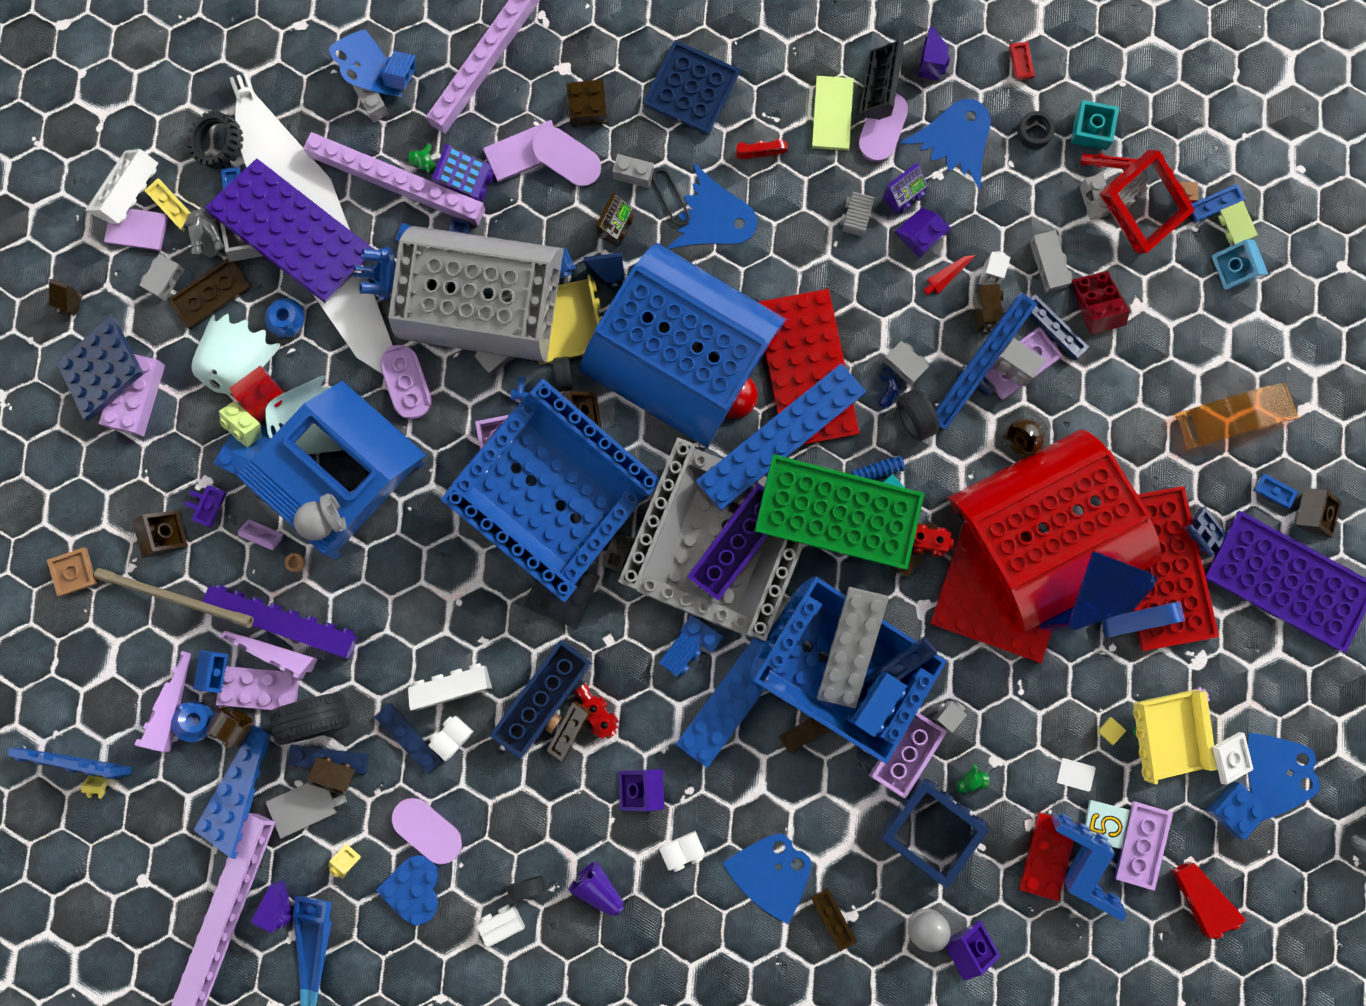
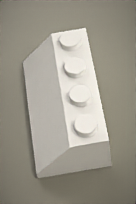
M141 149L124 151L85 211L110 224L122 223L127 216V210L136 203L137 195L146 188L148 178H151L156 173L158 162Z
M478 663L469 666L470 670L462 672V669L451 671L450 676L443 677V674L431 677L432 681L426 683L424 680L413 682V686L408 687L410 710H421L492 689L487 667L481 666Z

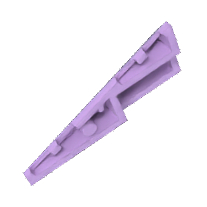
M226 630L220 636L234 645L246 649L247 652L265 662L278 667L280 670L292 674L297 679H303L306 672L311 673L318 658Z
M181 651L179 662L172 669L174 673L170 683H165L152 709L153 712L149 722H145L143 726L145 733L141 740H136V746L161 752H170L174 736L171 720L178 705L181 704L191 653Z

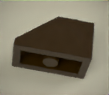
M50 279V306L55 308V312L60 315L67 316L70 314L75 316L83 295L68 284Z

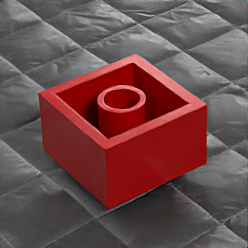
M261 365L229 388L234 398L259 423L266 418V407L269 402L284 393ZM282 400L277 402L274 405V407L280 406L282 404Z

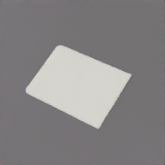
M1062 758L1057 783L1090 791L1096 768Z

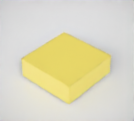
M1109 717L1097 732L1111 745H1114L1126 730L1112 717Z

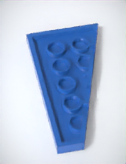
M254 725L243 746L239 749L194 828L195 832L232 859H236L238 852H235L238 841L242 840V826L249 815L256 790L253 789L256 778H259L261 773L259 766L261 760L265 758L271 737L270 733L257 725Z
M19 747L9 748L8 756L15 757V761L27 762V760H30L38 765L49 764L56 768H64V771L67 772L81 771L85 775L96 776L97 774L108 779L123 778L124 775H130L132 772V766Z

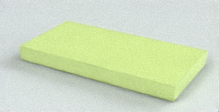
M817 76L812 148L849 151L854 78Z

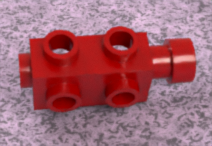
M918 524L912 552L923 553V551H930L932 556L943 557V554H947L948 550H952L954 539L950 538L951 532H947L945 528L936 527L934 530L928 529L926 525ZM918 534L923 535V536H924V539H922V540L917 539V535H918ZM936 538H942L943 543H938Z
M585 683L573 693L577 698H580L583 703L582 705L589 711L591 705L597 707V711L595 713L591 712L588 718L593 725L590 729L596 737L600 736L602 739L606 736L609 739L617 733L615 729L618 728L617 723L619 720L613 712L609 714L605 708L608 706L602 696L598 698L597 695L593 697L589 692L590 688ZM601 722H607L608 727L606 729L601 728Z

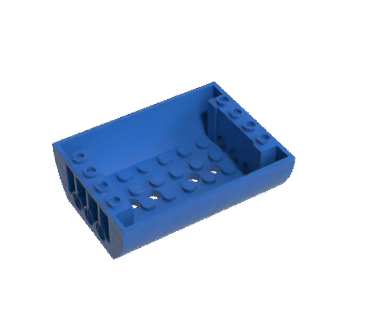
M812 577L793 592L770 630L766 641L763 642L755 655L750 670L751 679L887 764L947 660L939 655H935L901 678L899 681L907 686L905 689L906 693L895 704V711L892 716L887 717L883 723L884 728L882 732L873 737L846 720L847 716H853L859 707L852 708L817 699V693L827 660L820 662L818 656L820 652L825 651L828 659L846 595L818 577ZM882 619L866 676L917 641ZM806 641L811 643V649L808 652H804L802 649V645ZM864 684L858 702L860 700L863 702L869 693Z

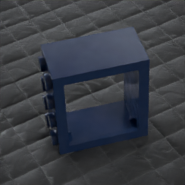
M926 778L924 780L917 779L906 799L901 801L877 836L948 889L990 829L985 826L987 823L983 819L975 815L971 816L969 814L970 810L963 804L958 802L955 804L953 802L954 798L950 794L942 790L939 792L937 790L938 786L934 782ZM927 794L934 797L972 827V834L945 872L942 870L941 873L895 839L897 831L923 795L926 797Z

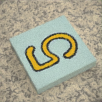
M1089 800L1084 825L1089 827L1092 833H1101L1106 836L1112 847L1122 849L1130 810Z

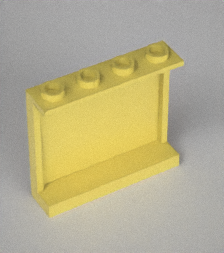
M587 275L588 279L558 285L547 363L538 361L539 365L553 363V359L568 356L569 359L584 355L594 330L603 317L598 316L597 310L601 309L599 298L595 299L594 292L597 291L595 280L591 281L590 275Z
M1190 690L1133 703V716L1136 720V736L1139 741V756L1142 762L1141 772L1144 781L1158 784L1159 779L1201 769L1217 770L1212 750L1214 741L1207 692Z

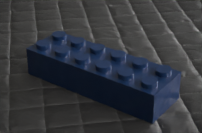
M560 639L489 736L518 758L523 759L593 663Z

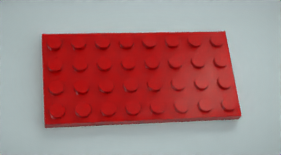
M829 289L758 302L787 319L778 335L774 336L765 351L777 414L782 412L841 363L846 368ZM854 404L803 445L859 435Z
M1185 486L1137 494L1149 512L1161 548V561L1125 579L1132 612L1180 601L1185 621L1137 631L1141 651L1219 637L1198 544L1195 540H1191L1188 536V531L1185 529L1188 524L1193 525Z

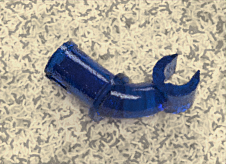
M883 367L888 376L879 374V377L882 381L887 382L888 386H886L887 390L878 404L889 409L890 404L896 395H899L897 381L892 375L891 369Z

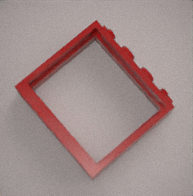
M1147 150L1099 193L1136 253L1147 254L1195 211L1192 201L1184 193L1183 186L1177 181L1174 171L1168 166L1163 153L1159 150ZM1152 164L1179 210L1146 239L1118 193Z

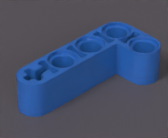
M1179 601L1102 618L1101 621L1105 637L1107 638L1185 621L1181 602Z

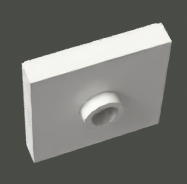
M1238 732L1212 747L1221 784L1227 785L1253 770L1245 733Z

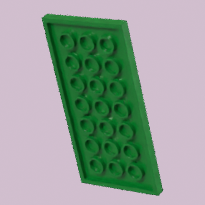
M773 454L754 532L908 570L924 493Z

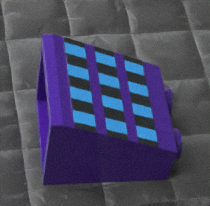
M445 144L432 178L436 184L481 202L487 196L488 190L486 188L488 183L492 182L494 172L490 164Z

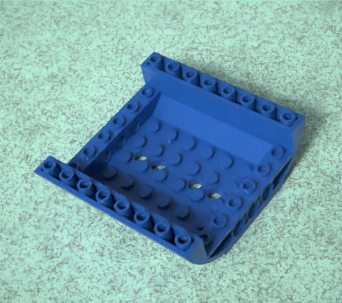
M656 243L634 265L600 320L584 352L579 371L706 448H709L718 433L717 429L775 335H778L787 319L659 243ZM646 313L652 314V322H643V315ZM662 323H667L670 329L668 332L662 333L659 331V326ZM701 343L703 350L695 353L692 350L693 344ZM717 353L720 359L718 362L712 363L708 359L709 355Z
M542 378L461 471L440 500L565 602L577 588L574 584L643 498L653 493L660 479ZM512 463L520 465L521 471L518 474L511 471ZM531 475L535 478L536 483L534 486L526 484L527 476ZM558 500L565 503L563 511H558L555 507ZM572 513H577L580 517L577 524L572 523L570 520Z

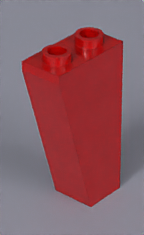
M1187 861L1171 869L1205 937L1213 940L1219 939L1224 936V932L1237 930L1241 927L1242 923L1246 922L1244 916L1195 863Z

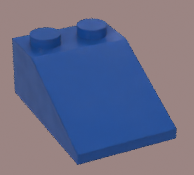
M260 423L262 437L249 447L244 446L231 435L223 445L213 464L235 475L239 474L270 440L267 426ZM271 429L273 436L276 434V431Z

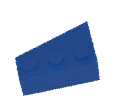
M882 671L867 690L869 693L864 701L860 700L857 703L858 710L853 716L848 715L846 720L873 737L876 734L879 735L884 728L883 723L887 717H891L894 713L895 704L904 697L907 686L890 674Z

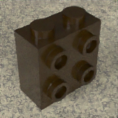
M1000 284L980 285L974 293L976 332L990 334L1005 314V309L1002 308L1001 301H1003V290H1000Z

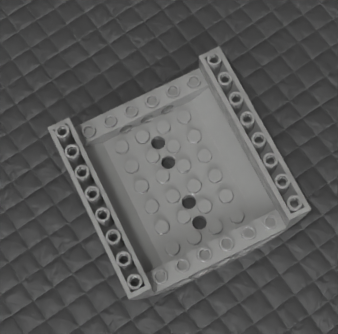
M677 437L618 582L656 601L723 628L766 641L804 544L768 535L719 601L686 577L721 531V524L729 520L734 513L729 511V505L720 511L696 483L698 478L722 459L695 449L696 444ZM764 476L756 483H760L765 487L767 477ZM756 483L732 503H737L740 506Z

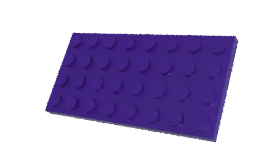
M257 158L205 207V210L324 303L356 272L354 271L355 265L362 266L367 261L361 259L362 249H373Z
M1237 511L1226 532L1224 542L1218 548L1205 573L1206 580L1338 652L1346 653L1366 612V578L1246 513Z

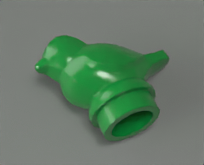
M427 144L425 149L420 152L418 150L410 151L409 165L414 168L419 167L421 171H427L428 174L435 172L436 165L430 156L431 144Z
M973 764L972 769L963 776L962 780L956 783V790L962 794L974 792L977 789H987L989 786V775L982 771L978 772L977 765Z

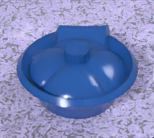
M281 298L274 301L268 307L265 314V322L268 329L279 338L295 337L305 320L302 306L290 298Z
M196 700L180 704L171 720L172 730L178 738L187 742L203 740L208 736L206 731L214 716L213 712L207 705Z

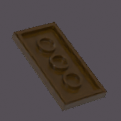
M227 258L167 300L186 327L191 330L252 289V286L235 262H229Z

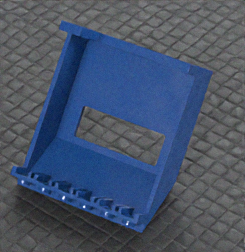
M341 381L305 402L236 477L295 530L294 516L299 507L307 502H320L321 496L328 493L329 495L332 494L340 505V508L337 509L340 518L345 517L346 529L338 533L332 529L331 533L322 540L307 541L323 555L337 560L341 555L338 552L341 547L415 467L420 469L424 465L421 460L426 454L344 381ZM312 424H316L369 472V475L352 493L296 445V441Z

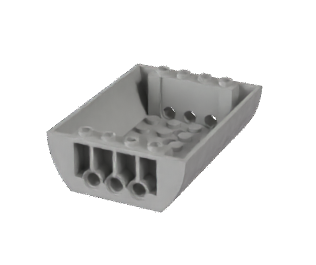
M412 226L404 232L399 240L389 311L391 329L394 335L401 340L547 363L564 248ZM431 280H435L437 287L431 291L428 288V283ZM451 282L456 286L453 293L447 291V285ZM488 288L493 290V297L491 299H486L484 296V292ZM507 291L512 293V299L509 302H505L503 299V295Z

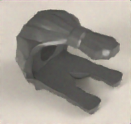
M204 208L193 210L188 214L182 228L189 232L192 255L197 256L204 253L208 258L218 256L220 250L225 249L219 234L220 222ZM200 239H202V243H203V252H202V249H201V247H200V246H201V245H200Z

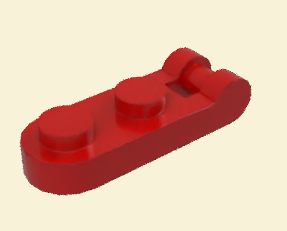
M775 139L772 142L766 143L758 141L750 145L740 142L736 147V157L742 160L781 155L788 151V145L783 139Z

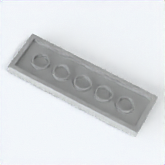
M853 587L848 588L817 693L818 700L856 708L888 603V596Z

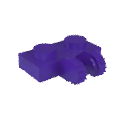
M207 485L203 495L190 490L189 494L191 496L201 499L198 506L190 501H185L184 503L185 506L196 510L191 520L211 528L227 493Z

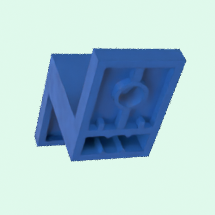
M1054 813L1051 820L1056 831L1082 845L1065 874L1064 882L1068 892L1124 921L1127 914L1120 898L1111 892L1109 894L1103 892L1102 888L1097 885L1115 854L1111 847L1112 845L1108 842V838L1101 833H1092L1090 828L1082 823L1078 825L1072 822V818L1062 813L1059 815Z

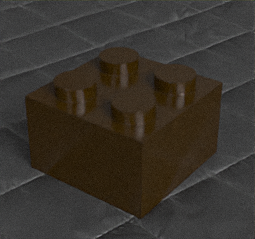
M603 79L566 83L571 127L608 123Z

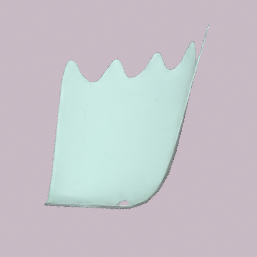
M228 314L218 321H215V315H212L193 357L192 372L195 377L214 392L232 394L229 388L261 365L263 367L277 352L280 343L266 344L265 330L256 333L250 332L247 320L231 324ZM211 370H216L217 375L211 373ZM209 380L216 381L220 388L212 386Z
M326 376L309 381L269 402L266 407V424L270 439L273 437L271 425L275 427L277 433L280 429L279 423L284 425L305 402L330 388L321 386ZM282 400V404L280 406L274 407V405L277 402ZM312 424L296 441V445L307 454L344 450L316 424Z

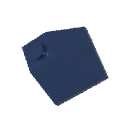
M622 252L584 257L587 273L607 288H621L625 281Z

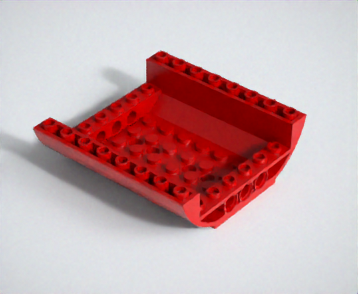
M1080 429L1039 450L1034 456L1029 455L946 498L955 514L961 512L1018 610L1014 616L1024 632L1161 561L1160 543L1149 512L1110 449L1108 450L1096 436L1086 430ZM1090 498H1098L1100 500V505H1091ZM1073 507H1081L1083 510V514H1074L1072 510ZM1038 525H1047L1048 532L1041 533L1038 530ZM1028 533L1031 536V541L1023 542L1020 535Z

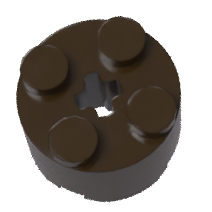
M220 705L207 727L206 734L212 738L220 739L223 741L222 744L228 748L243 746L255 723H251L252 719L245 713L235 708L233 711L227 710L229 706Z

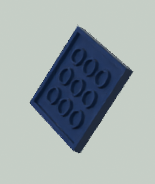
M674 40L643 101V106L706 135H710L741 73V69Z
M112 316L103 321L56 363L82 418L86 421H90L144 374L116 318Z

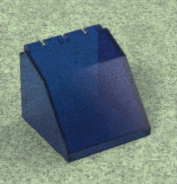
M1092 551L1074 607L1041 623L1039 628L1045 631L1077 630L1134 610L1155 586L1157 577L1149 572Z

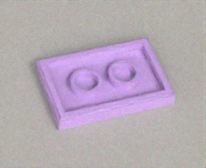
M128 209L126 212L127 216L122 223L107 224L104 238L106 244L161 251L168 215Z

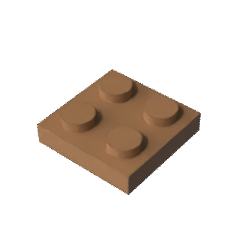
M83 547L47 560L58 597L97 585L87 548Z

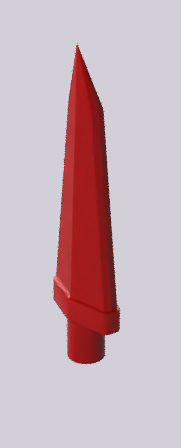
M976 255L963 256L940 272L929 277L927 281L930 285L923 289L926 295L933 291L937 294L941 293Z

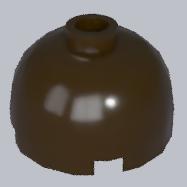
M1022 418L1016 420L1005 430L1006 441L1009 439L1013 444L1010 445L1011 449L1023 457L1034 456L1044 443V433L1041 426L1031 419Z

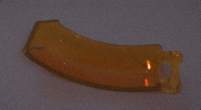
M1287 382L1240 393L1174 414L1176 420L1179 421L1186 442V450L1299 418ZM1192 415L1200 439L1198 441L1193 440L1186 419L1188 416Z

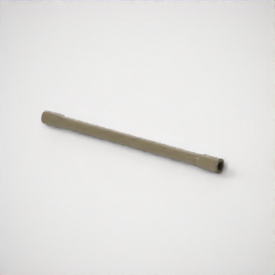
M98 568L94 573V578L97 580L126 587L250 628L254 621L252 616L233 612L126 578L105 569Z

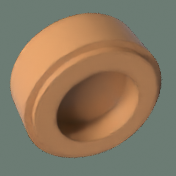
M291 553L285 559V567L294 573L302 571L306 564L305 558L298 553Z
M555 714L545 730L551 734L563 718Z

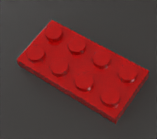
M1038 812L1018 889L1059 901L1074 840L1056 831L1051 815Z

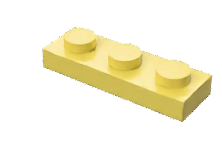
M159 178L156 179L144 191L184 232L186 229L182 228L191 212Z

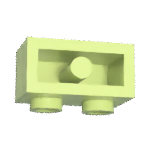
M1244 201L1220 211L1221 215L1218 216L1222 227L1226 226L1228 233H1225L1229 244L1233 243L1235 245L1245 239H1253L1258 236Z
M235 401L219 411L221 426L228 430L244 446L249 447L262 437L260 423Z

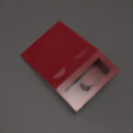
M1108 271L1072 280L1073 290L1083 321L1091 335L1127 326L1130 310Z

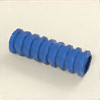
M897 455L896 458L891 457V460L887 458L885 461L881 460L880 463L875 462L874 465L863 466L862 469L859 467L856 471L853 469L851 474L876 480V478L881 479L882 476L887 477L888 474L892 475L894 472L897 474L900 470L902 472L905 471V464L903 458Z

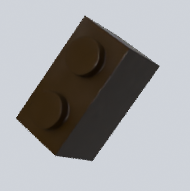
M323 756L322 759L316 757L308 777V784L347 796L355 775V769H352V766L347 763H341V765L334 763V760Z

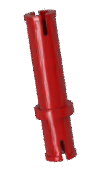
M1083 153L1081 165L1097 166L1099 169L1103 167L1127 169L1137 159L1105 156L1102 153L1100 155Z

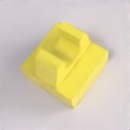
M88 775L81 785V792L86 793L88 798H91L94 793L98 794V798L101 799L106 792L109 779L99 775Z

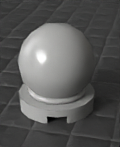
M325 494L320 497V502H307L297 509L293 523L297 533L304 539L312 541L322 540L331 533L332 529L337 533L346 529L345 517L340 518L337 510L340 508V505L332 494Z
M930 908L915 911L909 918L907 928L910 940L920 950L937 952L948 944L951 936L950 926L947 919L939 912Z

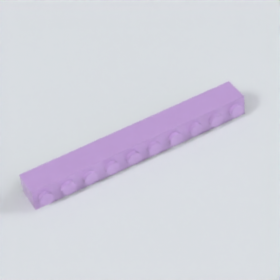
M508 0L427 114V119L431 126L444 134L447 133L540 0Z
M313 132L310 133L303 148L310 158L455 218L469 221L470 224L477 227L484 215V204L480 201Z
M249 813L247 820L243 823L241 833H243L242 840L238 841L235 851L238 852L236 859L228 857L226 860L225 868L219 878L218 886L211 899V904L204 917L203 925L197 935L196 943L189 956V961L182 974L181 982L171 1006H206L276 823L275 821L259 814Z

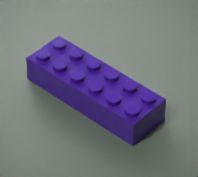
M756 483L686 575V577L718 601L768 536L754 532L764 487L760 483Z

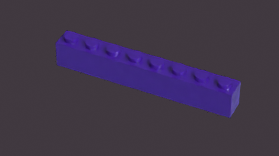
M216 584L215 587L208 586L202 602L252 616L254 618L252 626L351 659L358 637L353 635L354 631L343 628L342 631L335 629L336 625L326 621L324 625L317 623V618L308 615L305 619L299 616L300 612L288 609V612L282 611V606L274 603H270L269 606L263 604L264 600L253 596L252 599L245 598V593L236 590L233 593L227 592V587Z

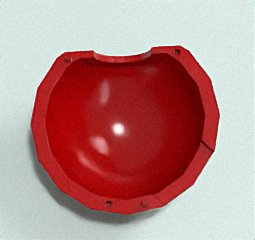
M750 377L725 418H743L751 413L756 406L758 391Z

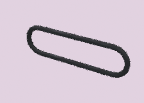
M665 169L656 170L653 173L652 180L672 222L677 226H685L690 220V215L669 172ZM658 172H665L687 215L686 222L679 224L674 220L655 181V175Z

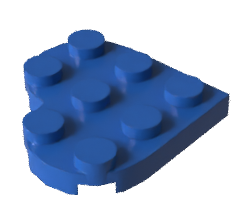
M412 856L404 861L376 891L405 921L415 926L424 924L431 920L438 910V896L433 889L438 882V866L425 856Z

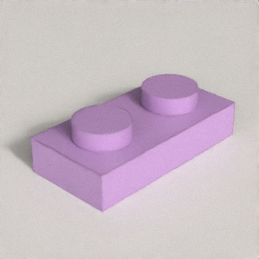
M249 519L238 530V536L271 550H274L283 538L282 533Z

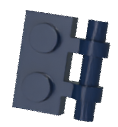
M1201 507L1191 520L1195 527L1192 524H1188L1185 529L1188 531V536L1191 540H1195L1199 545L1198 549L1205 553L1207 557H1211L1214 555L1211 547L1213 549L1219 548L1224 542L1227 533L1206 507Z

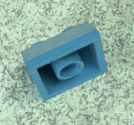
M1245 239L1211 255L1225 290L1252 282L1268 274L1254 239Z

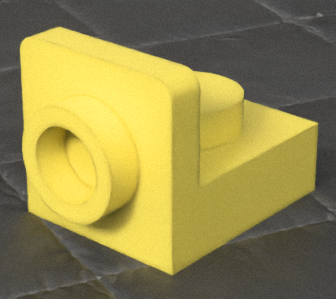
M345 844L329 861L330 873L336 878L340 877L343 879L346 873L360 860L361 856Z

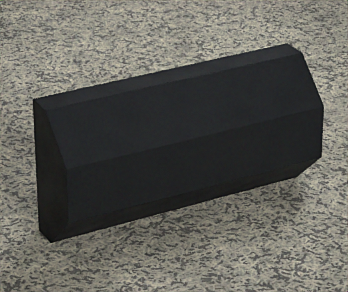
M900 40L869 52L859 112L863 117L880 120L892 115L904 43Z

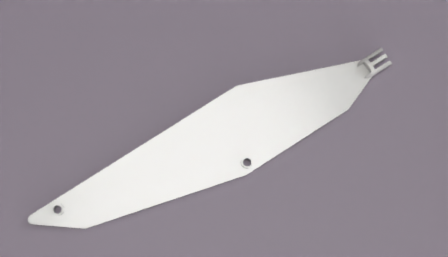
M244 74L248 88H245L241 76L237 75L240 90L237 89L234 78L230 77V82L237 98L235 121H237L240 129L243 131L241 136L244 137V141L240 142L243 148L240 150L246 167L256 158L349 229L329 176L313 158L307 156L303 147L257 97L248 74ZM352 275L326 303L313 295L356 358L382 373L380 367L381 357L393 345L375 296L373 294H360L359 292L361 281L369 283L368 278H354Z

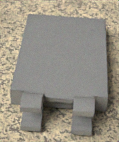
M306 783L267 801L266 805L273 821L276 822L275 826L281 839L336 814L335 807L346 803L347 800L344 795L332 799L330 791Z

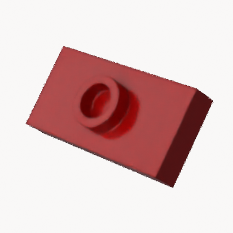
M1028 41L1010 44L1009 51L1015 81L1033 79L1035 74Z

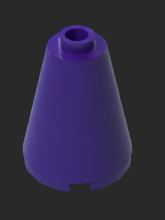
M597 861L595 863L591 862L580 871L577 882L572 881L569 887V892L608 916H617L622 911L623 900Z

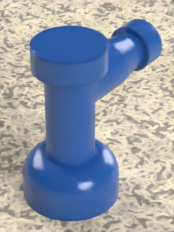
M519 376L517 390L512 389L511 400H523L528 392H524L525 377Z

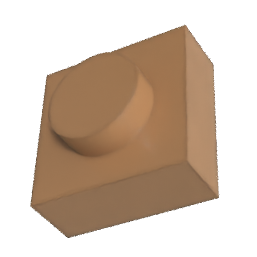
M1179 182L1183 186L1184 193L1190 198L1192 203L1197 202L1198 182Z

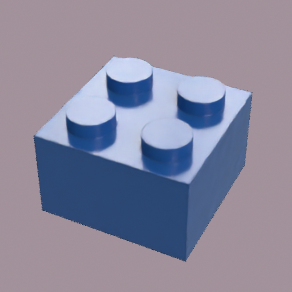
M1231 782L1206 810L1235 838L1245 840L1270 812L1259 799L1243 784L1238 782Z

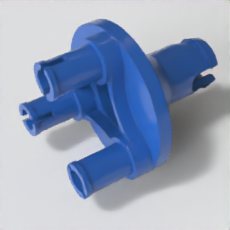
M383 247L379 250L363 248L361 252V259L363 261L378 262L376 266L371 267L354 266V271H361V273H353L354 278H368L376 282L367 283L361 281L359 292L360 294H373L380 300L386 301L389 299L393 289L396 268L393 250L390 247Z

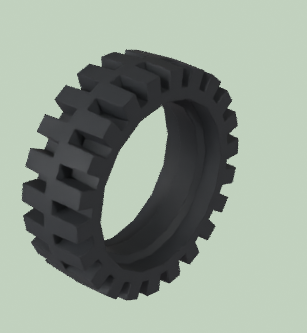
M219 111L205 112L202 114L203 117L198 116L196 118L198 122L194 121L192 123L194 128H190L188 131L192 134L187 135V140L191 141L187 143V147L190 148L189 153L192 154L193 159L200 164L213 169H223L225 165H231L230 160L236 161L235 155H240L241 152L238 149L243 148V145L240 143L244 141V137L241 136L243 131L240 129L237 121ZM222 123L227 128L228 139L226 145L216 156L207 157L203 150L205 135L211 127Z

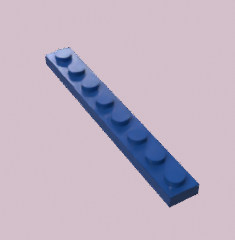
M1020 292L935 409L939 425L946 430L1038 304L1024 293Z

